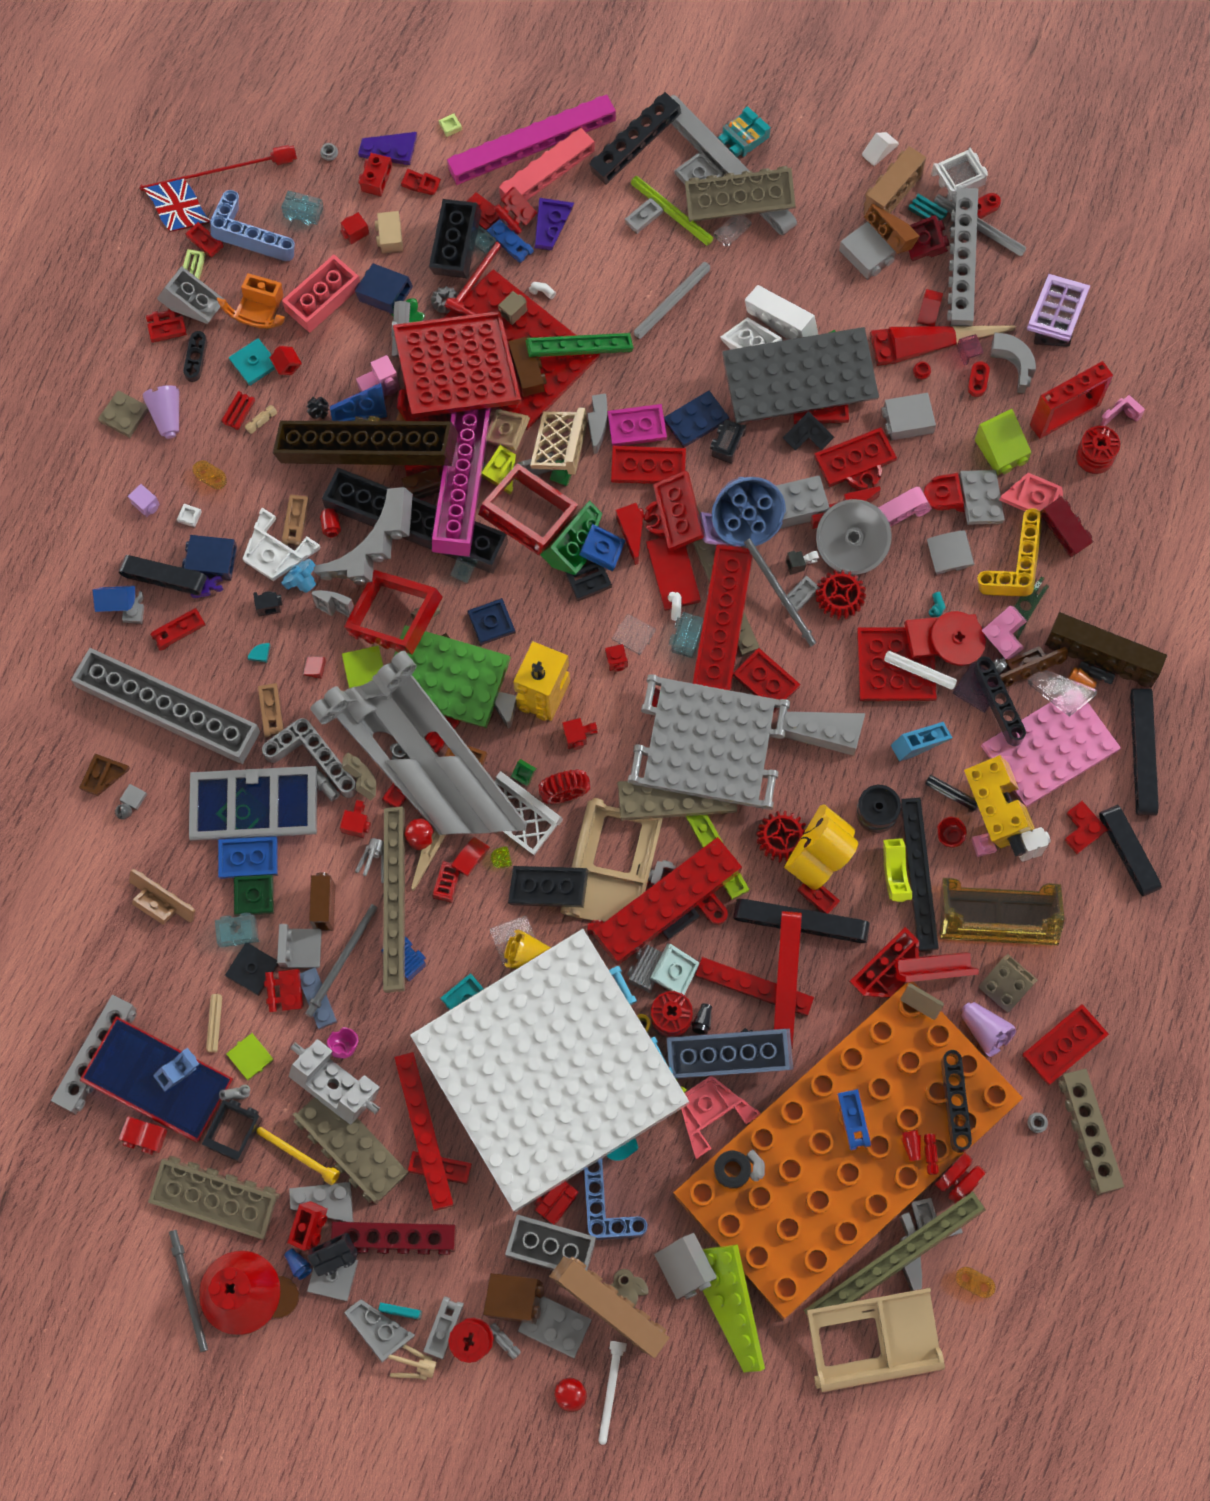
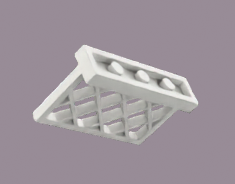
M500 771L496 776L495 783L504 788V794L508 799L517 798L519 800L520 808L515 809L520 811L523 819V810L531 809L534 811L535 819L526 820V823L535 822L537 833L526 834V831H523V835L515 836L512 834V831L503 832L535 855L563 819ZM547 821L551 826L547 831L539 832L538 822ZM537 836L538 843L533 849L527 845L526 837Z

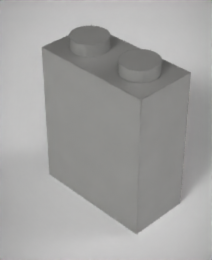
M868 221L840 242L839 251L867 280L871 276L878 275L883 267L890 266L895 260L896 252Z
M928 393L887 399L884 402V406L881 407L882 417L886 418L887 422L885 424L886 434L890 435L891 441L933 434L935 431L936 423Z
M694 1233L680 1238L654 1254L676 1299L685 1297L687 1300L695 1296L697 1289H700V1291L707 1289L711 1286L710 1282L717 1278Z

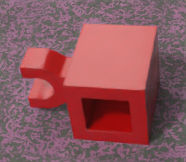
M581 718L562 722L568 749L578 750L583 748L584 745H587L586 736L598 733L596 722L583 726Z
M356 800L353 812L344 811L340 824L341 833L363 839L365 834L369 833L371 822H369L368 816L363 814L365 809L364 801Z

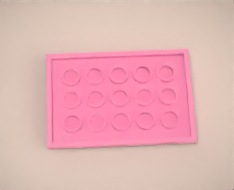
M1077 687L1021 720L1026 729V736L1020 745L1011 746L1008 744L1002 732L981 745L990 759L1001 755L1009 763L1019 790H1014L1013 792L1026 807L1121 749ZM1012 732L1013 737L1020 738L1017 732Z

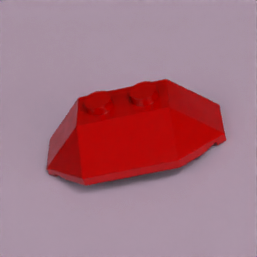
M904 927L849 982L863 996L890 998L906 983L896 980L895 959L919 957V940Z

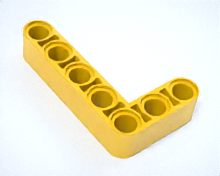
M1030 508L1024 512L1016 572H980L977 579L979 590L982 594L1029 596L1033 593L1042 527L1039 510Z

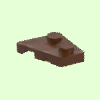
M94 754L79 788L82 791L99 796L128 772L130 767L104 756Z

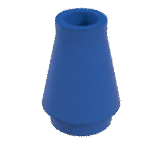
M294 1248L284 1254L294 1277L302 1280L312 1272L311 1264L297 1253Z

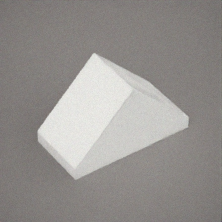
M887 132L876 133L863 151L862 156L875 166L894 150L899 143Z

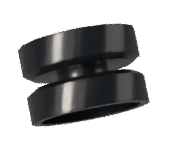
M877 784L868 787L862 792L856 808L858 822L870 832L881 833L888 831L894 826L900 814L901 801L899 795L894 789L886 785Z

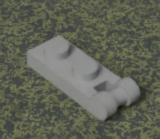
M446 1296L442 1300L423 1351L441 1359H444L449 1346L450 1332L456 1326L464 1303L450 1301L451 1298ZM447 1308L454 1311L452 1316L445 1314Z

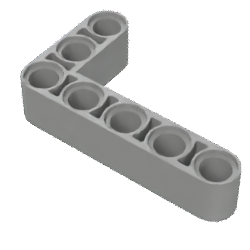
M301 718L296 720L263 745L262 752L266 760L276 763L303 744L344 797L352 798L356 795L354 779L347 771L342 769V763L307 719ZM301 727H308L305 732H299ZM286 738H292L290 743H283ZM313 741L319 742L315 747H311L310 743ZM276 749L273 755H268L269 750ZM324 755L330 756L327 761H321ZM334 770H341L339 775H332ZM346 784L353 785L349 790L343 789Z

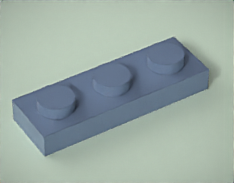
M315 967L300 973L301 987L309 1006L310 1000L315 998L322 986ZM327 995L321 1001V1007L317 1008L313 1015L319 1030L337 1023Z

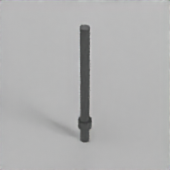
M172 1230L169 1232L172 1243V1255L176 1258L200 1353L208 1351V1346L183 1255L185 1253L184 1247L180 1244L177 1230Z

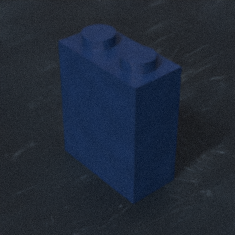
M372 263L365 272L361 282L356 286L355 293L360 302L394 314L395 302L404 301L413 285L409 276Z
M190 535V539L186 542L185 546L187 555L186 558H183L182 568L200 572L205 576L208 575L210 579L215 576H221L223 580L231 581L237 552L235 540Z

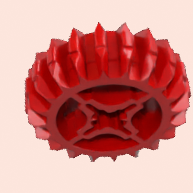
M835 570L833 575L828 572L826 578L822 577L821 583L817 584L820 589H817L815 595H817L816 602L820 603L819 609L825 608L824 614L830 612L831 618L834 614L837 615L838 620L841 618V615L845 619L848 618L849 614L855 616V611L860 612V606L865 604L866 594L864 592L866 588L862 586V580L857 581V575L851 576V571L848 574H844V570H841V573L838 574ZM831 586L833 593L827 598L826 590ZM854 591L856 599L850 603L849 596Z
M578 769L558 772L550 777H546L538 785L540 798L546 804L565 803L583 796L591 789L589 776H587L584 770Z
M786 810L783 812V815L776 811L775 817L770 813L768 815L769 820L763 818V824L758 826V829L761 831H757L756 836L760 837L757 839V844H762L759 848L760 851L766 850L764 853L765 857L771 854L772 861H774L775 857H779L778 862L781 863L782 858H785L786 862L788 861L797 846L796 844L788 849V842L798 837L799 842L806 830L803 829L806 824L805 822L799 824L801 817L794 819V813L787 816ZM777 824V831L767 836L768 830ZM784 824H788L794 829H787ZM780 831H781V833L783 834V836L786 837V838H785V843H784V839H782V837H779V836H780ZM771 844H778L781 850L773 847Z

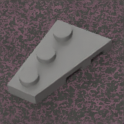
M350 1182L336 1183L332 1186L327 1184L289 1188L291 1210L297 1211L299 1204L312 1201L328 1208L327 1218L354 1222Z
M361 1299L344 1312L345 1316L382 1363L389 1358V1355H393L415 1337L413 1333L408 1332L399 1326L398 1323L390 1320Z

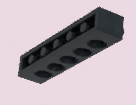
M666 92L656 97L651 106L645 108L637 119L632 120L629 126L624 131H621L611 144H607L599 155L592 158L589 163L592 173L607 185L681 114L680 105Z

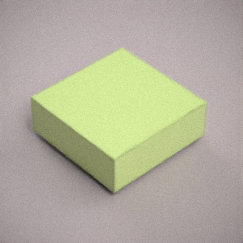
M455 114L439 120V125L446 137L462 130V126Z

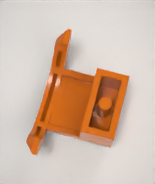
M247 273L241 286L243 297L236 311L228 305L225 299L217 297L220 307L226 314L246 325L269 329L279 327L285 321L284 316L277 314L275 319H273L284 296L280 282Z

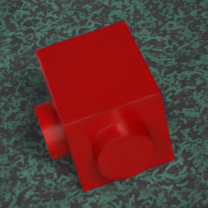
M359 212L346 217L340 222L342 228L340 233L345 240H349L351 245L370 234L368 225Z
M289 346L277 347L269 357L279 375H293L302 365L293 347Z

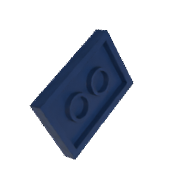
M710 390L665 416L664 422L683 448L718 428L720 423L724 424L725 420H729L730 417Z

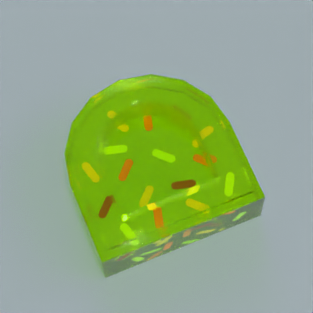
M508 846L497 848L492 852L491 862L495 867L505 868L512 866Z

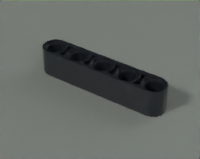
M125 555L118 571L121 576L128 579L193 595H201L207 580V576L197 571L131 555Z
M981 657L975 665L974 674L1006 741L1011 746H1018L1026 736V729L993 661L989 657ZM984 665L988 670H982L979 666ZM993 682L996 687H990L987 683ZM995 699H1002L1004 704L997 703ZM1003 716H1010L1012 721L1005 720ZM1012 732H1017L1020 738L1013 737Z
M1117 804L1099 812L1100 820L1108 829L1107 834L1140 895L1144 897L1162 888L1161 882L1121 807Z
M949 1050L941 1059L950 1143L955 1152L963 1153L972 1144L961 1054L958 1051ZM948 1056L954 1057L956 1065L948 1064L946 1058ZM949 1077H956L959 1084L956 1086L952 1085L949 1082ZM954 1096L958 1097L961 1100V1105L955 1106L951 1098ZM954 1118H962L964 1125L961 1127L957 1126L954 1123ZM959 1137L965 1139L966 1146H958L956 1139Z

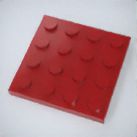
M905 627L857 628L860 701H936L935 682L884 661L886 653L891 651L935 670V656L911 657Z

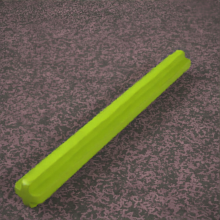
M635 176L632 178V186L647 198H652L663 211L705 245L712 243L713 236L694 221L689 222L687 215L640 177Z

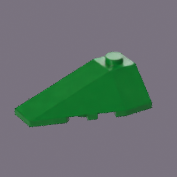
M589 500L561 529L541 553V556L552 568L573 575L577 574L587 561L586 558L579 555L592 524L599 525L603 513Z

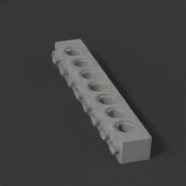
M957 188L956 194H952V205H955V211L951 212V222H954V227H951L950 238H954V241L950 243V254H953V260L949 262V271H952V276H949L948 287H952V293H948V304H951V310L947 312V321H950V326H972L974 321L978 188ZM965 223L967 226H961L960 224ZM962 239H963V240H966L967 242H966V243H962V242H960L959 240H962ZM959 256H965L966 259H960ZM963 272V273H965L966 275H965V276H961V275H959L958 273ZM958 289H963L965 292H959ZM961 305L964 309H959L956 306Z

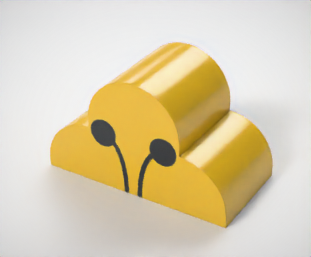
M820 805L784 868L812 890L820 888L827 882L833 872L844 867L856 852L858 841L854 838L855 828L826 805Z

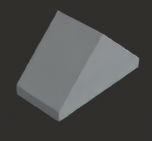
M499 692L494 707L507 728H510L517 707L516 696Z

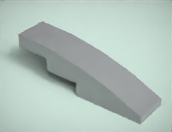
M909 1212L899 1217L906 1234L905 1237L900 1239V1242L915 1232ZM920 1256L902 1269L911 1291L922 1289Z

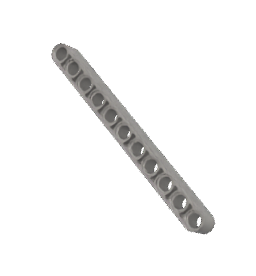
M675 95L670 96L681 108V114L671 124L699 152L702 151L724 174L734 173L739 175L744 171H749ZM788 209L759 213L780 235L786 234L797 225L796 218Z

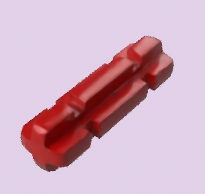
M935 1134L924 1135V1144H926L925 1156L926 1163H928L927 1173L929 1175L939 1173L938 1165H936L938 1158L937 1147L934 1144L936 1142Z

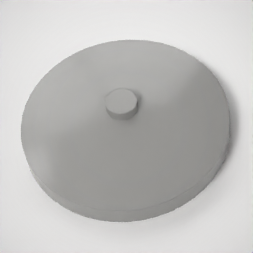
M859 499L845 500L829 508L822 516L816 533L817 547L824 561L836 571L841 572V570H844L845 574L851 571V575L863 574L876 568L887 556L892 541L890 523L885 514L874 504Z

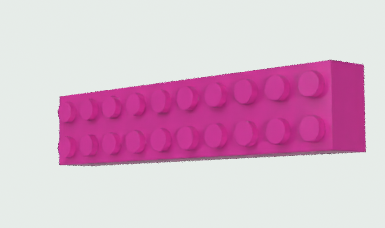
M491 408L452 413L451 422L458 431L452 466L443 467L432 537V552L470 557Z

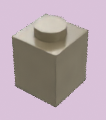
M513 291L498 305L501 316L513 325L527 311L525 298Z

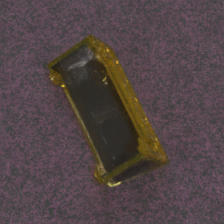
M942 879L940 890V939L1059 946L1065 921L1061 884L1047 883L1039 891L966 888L961 887V882L957 879Z

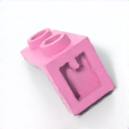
M1128 395L1125 399H1119L1114 405L1115 408L1112 410L1108 409L1102 415L1103 419L1100 425L1105 426L1122 410L1125 411L1129 418L1137 422L1142 417L1145 409Z

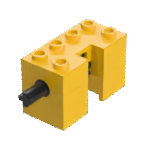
M532 641L513 681L514 689L518 692L516 703L520 711L527 714L529 712L533 713L543 721L553 720L570 683V673L567 671L569 666L568 655Z
M999 755L965 769L964 772L992 842L1000 848L1011 845L1015 857L1025 854L1026 851L1020 836L1024 832H1032L1035 827L1026 806L1019 800L1012 802L1009 792L1017 791L1019 788L1009 763Z

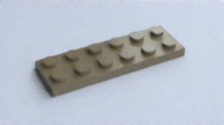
M619 781L617 783L621 821L737 812V804L634 785L627 781Z

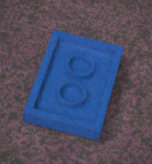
M277 836L218 840L219 879L234 878V876L270 874L278 876Z

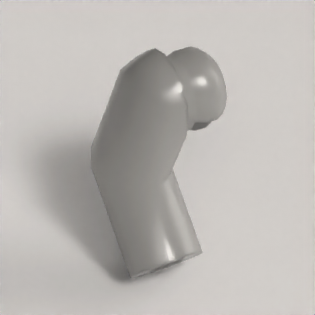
M752 1149L746 1155L753 1164V1171L750 1177L753 1181H759L765 1175V1163Z

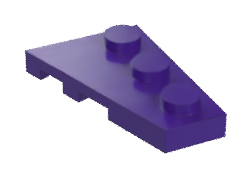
M417 132L362 138L358 155L361 158L369 159L370 153L390 157L392 163L410 165Z
M539 198L535 248L553 250L574 206L573 202Z

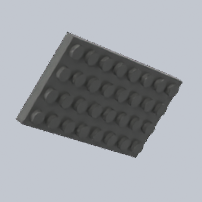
M865 327L722 351L736 424L871 401L879 398Z

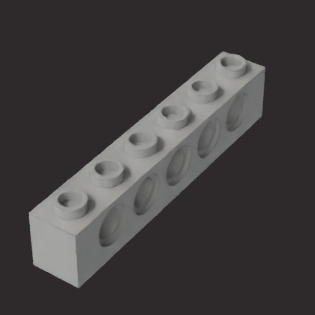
M114 995L111 996L52 1097L51 1101L75 1115L83 1109L86 1096L94 1088L80 1081L82 1071L87 1068L92 1060V1054L100 1046L102 1037L107 1034L114 1017L120 1016L122 1020L128 1023L133 1022L137 1009L132 1004ZM121 1028L119 1029L94 1072L93 1079L96 1080L98 1076L103 1074L106 1068L105 1063L108 1058L114 1055L116 1051L115 1046L119 1040L124 1038L126 1031ZM79 1086L78 1094L72 1095V1089Z

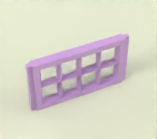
M1049 274L1027 330L1069 342L1088 295L1090 285Z

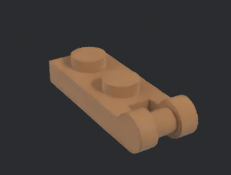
M290 495L282 536V543L285 545L290 543L299 546L303 541L309 503L308 496ZM290 532H296V537L290 536Z
M277 683L258 686L265 738L284 730ZM276 722L277 726L270 727L269 723Z

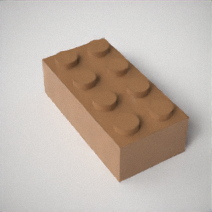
M910 146L905 151L902 150L897 157V161L891 163L884 176L880 175L876 185L873 188L870 187L866 192L863 214L867 213L871 204H875L891 214L922 178L926 157Z

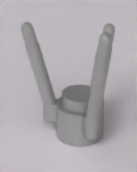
M372 838L369 845H366L365 852L355 872L358 873L366 857L369 855L363 872V876H366L373 857L379 858L381 855V883H384V841Z

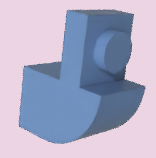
M186 1048L174 1060L162 1066L153 1076L163 1090L167 1091L193 1073L199 1063L194 1054Z

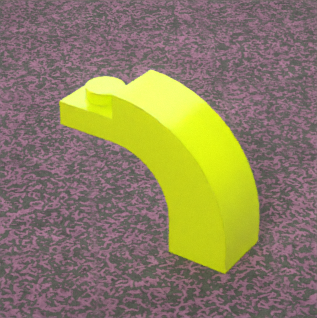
M903 838L883 840L884 869L889 899L897 902L912 900V891L906 870V846Z

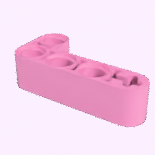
M920 487L912 488L878 507L887 517L890 527L913 514H916L918 517L923 516L932 509Z

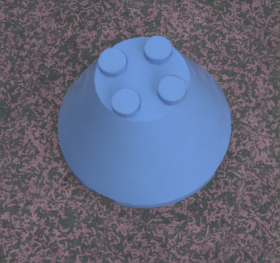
M739 477L733 479L721 489L713 504L712 523L714 529L723 541L732 546L746 547L744 541L749 538L755 546L761 545L770 540L783 524L782 520L784 513H786L784 497L780 490L766 479L759 477Z

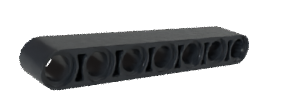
M1132 688L1130 706L1136 815L1157 816L1159 804L1152 689Z
M736 899L733 919L739 922L781 929L782 911L802 913L800 933L856 943H867L870 922L749 899Z

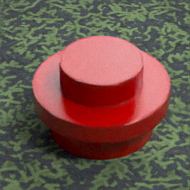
M919 362L915 364L913 374L918 379H927L931 374V367L927 362Z

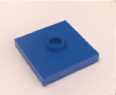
M592 524L579 555L613 571L626 540Z

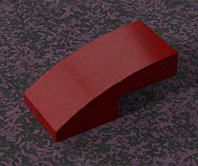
M407 168L401 186L419 193L435 195L441 179L426 172L422 175Z
M473 837L451 866L468 877L477 863L481 862L490 846Z

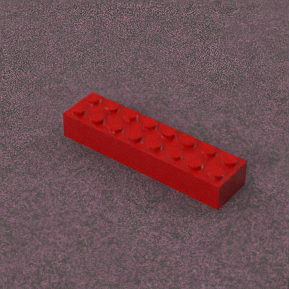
M717 837L593 930V936L618 966L741 873L742 866L719 837Z

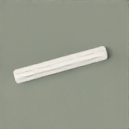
M888 651L885 655L884 661L952 690L956 685V679L896 653Z

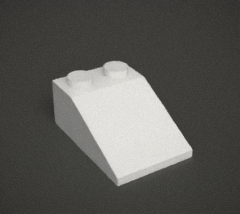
M748 317L721 336V340L730 349L782 341L781 337Z

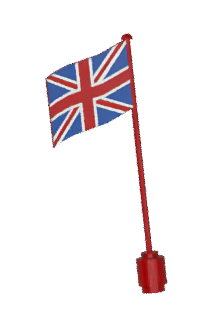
M288 144L273 148V152H270L271 156L144 186L141 184L139 188L147 193L154 203L161 221L172 232L193 227L197 222L202 225L211 221L203 212L194 191L186 182V179L267 160H272L273 163L276 162L278 166L293 162V160L297 159L294 145L289 146Z

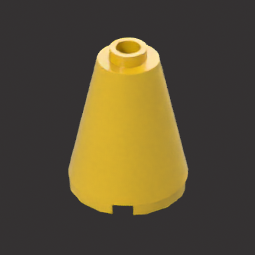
M517 929L514 931L516 935L514 937L510 936L506 945L504 958L507 959L508 964H504L507 968L518 969L551 947L524 931Z

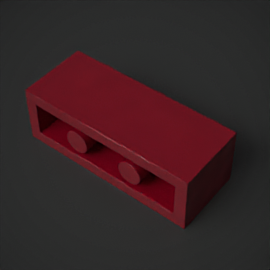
M1061 496L1039 512L1071 558L1094 541L1092 540L1091 533L1082 526L1079 516L1070 509V503Z

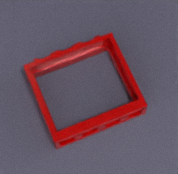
M1101 361L1040 395L1030 422V427L1038 438L1041 439L1099 407L1112 380V372ZM1048 395L1051 396L1049 401L1045 398Z
M517 463L484 500L478 515L540 556L572 518L578 504ZM513 479H516L564 512L544 537H541L492 504Z
M374 570L372 582H368L344 627L349 632V635L357 640L361 638L369 644L377 643L385 649L392 648L398 653L406 651V653L413 655L443 596L434 587ZM381 586L424 599L403 640L360 626Z

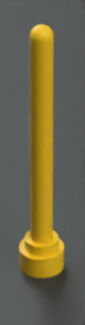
M262 1127L257 1128L256 1132L258 1135L320 1173L324 1181L332 1186L339 1178L340 1171L334 1167H324Z

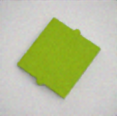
M253 1033L241 1042L238 1041L237 1045L226 1053L247 1080H250L259 1071L262 1072L263 1068L274 1060Z

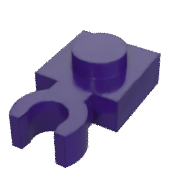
M207 575L201 595L191 594L192 598L210 596L211 590L216 592L223 591L222 585L216 586L218 582L223 581L221 576H215L210 580Z

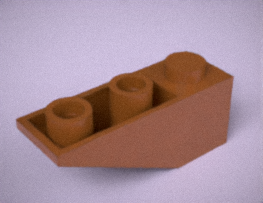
M871 204L864 216L897 254L911 250L919 238V235L908 223L875 204Z

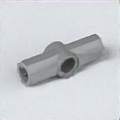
M397 301L394 304L391 357L399 358L393 325L410 323V303L406 301Z

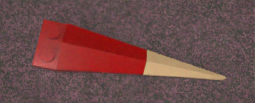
M1016 326L889 327V329L871 330L870 337L876 364L879 366L896 364L942 348L991 336L995 332L1013 331Z

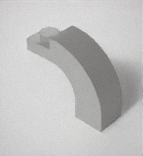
M995 332L992 340L991 357L1009 360L1016 366L1018 370L1017 393H1025L1026 387H1030L1031 378H1033L1036 371L1033 353L1020 339L1012 335Z

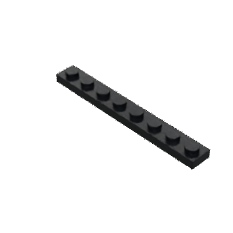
M921 797L901 799L919 951L938 950Z

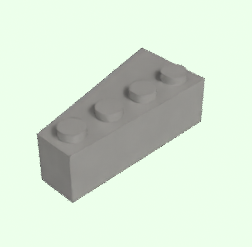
M786 712L782 730L785 731V738L854 756L865 713Z

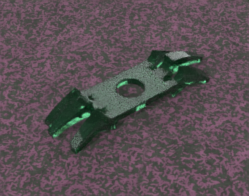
M1042 576L1034 585L1033 593L1029 596H1020L1014 606L1027 622L1049 588L1046 584L1040 594H1037L1044 580ZM1027 601L1031 604V609L1025 611L1021 608L1020 604ZM1027 622L1019 628L1016 635L1017 639H1019Z

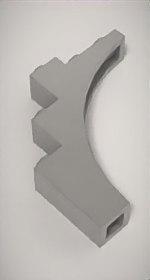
M405 487L387 489L382 513L365 540L343 557L329 563L315 565L314 573L323 580H332V578L338 577L340 579L349 578L358 585L372 582L374 561L382 562L384 559H391L392 538L402 539V537L409 536L413 494Z

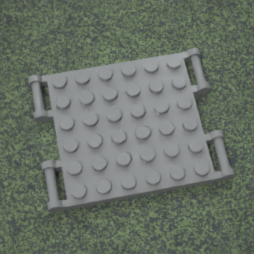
M652 674L648 675L646 680L648 683L641 712L655 715L650 748L639 744L634 745L633 765L627 782L644 787L772 810L775 781L778 779L779 772L772 769L765 770L764 765L769 737L785 738V731L782 730V725L787 709L790 707V701L660 678ZM655 685L661 686L657 707L652 706ZM774 707L780 708L776 729H771ZM642 755L648 756L644 778L638 776ZM762 777L768 778L765 800H759Z

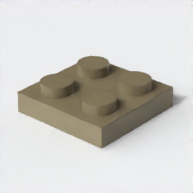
M118 390L98 420L102 424L130 438L149 410L142 402Z

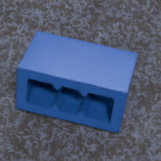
M135 586L92 589L95 612L128 611L134 605Z

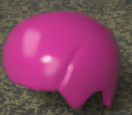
M342 1027L338 1032L333 1031L330 1034L326 1045L332 1050V1055L335 1058L345 1059L354 1054L359 1042L358 1035L354 1030Z

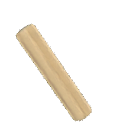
M220 994L211 995L206 1051L209 1053H216L218 1050L222 996Z

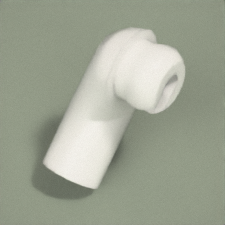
M671 592L668 596V600L672 602L671 619L674 621L680 620L682 597L678 592Z

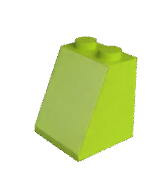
M1012 409L979 425L975 442L992 469L996 470L997 476L1002 473L1007 474L1018 465L1023 466L1029 461L1031 450Z

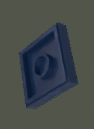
M503 598L467 611L480 646L516 633Z

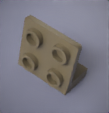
M1007 954L982 981L979 988L1009 1013L1038 979Z

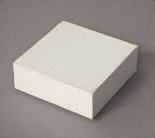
M183 504L177 521L195 528L202 511L199 508Z

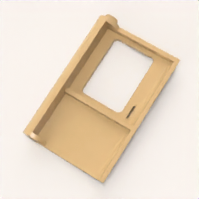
M592 798L587 803L571 867L587 868L589 870L584 908L561 907L560 912L571 917L590 921L602 920L605 922L646 891L663 818L629 820L642 824L632 869L629 873L596 867L594 859L604 819L607 816L621 819L620 808L606 806L603 800Z
M930 1287L807 1310L817 1376H814L816 1389L820 1388L821 1392L944 1370V1359L938 1343ZM867 1318L875 1319L881 1351L879 1357L833 1366L824 1365L819 1329L821 1327Z

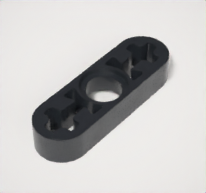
M201 331L193 332L189 339L183 373L190 382L199 380L202 373L207 338ZM198 338H201L202 340L199 341V344H198L199 348H198V347H197V343H196L195 340H198ZM199 353L200 357L197 360H192L191 355ZM192 365H194L195 372L190 375L189 373L192 372L193 368Z

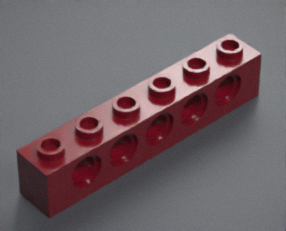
M332 1222L331 1239L346 1232L348 1235L353 1232L357 1233L358 1239L353 1244L358 1253H369V1250H377L379 1254H389V1250H397V1254H409L410 1251H418L420 1255H430V1251H438V1255H450L451 1252L456 1250L457 1227L454 1224ZM377 1233L379 1236L378 1241L374 1244L369 1243V1235ZM394 1233L398 1234L399 1241L396 1244H390L389 1236ZM418 1234L420 1237L419 1242L415 1245L410 1244V1236ZM435 1234L439 1235L440 1242L437 1245H431L429 1243L430 1237Z

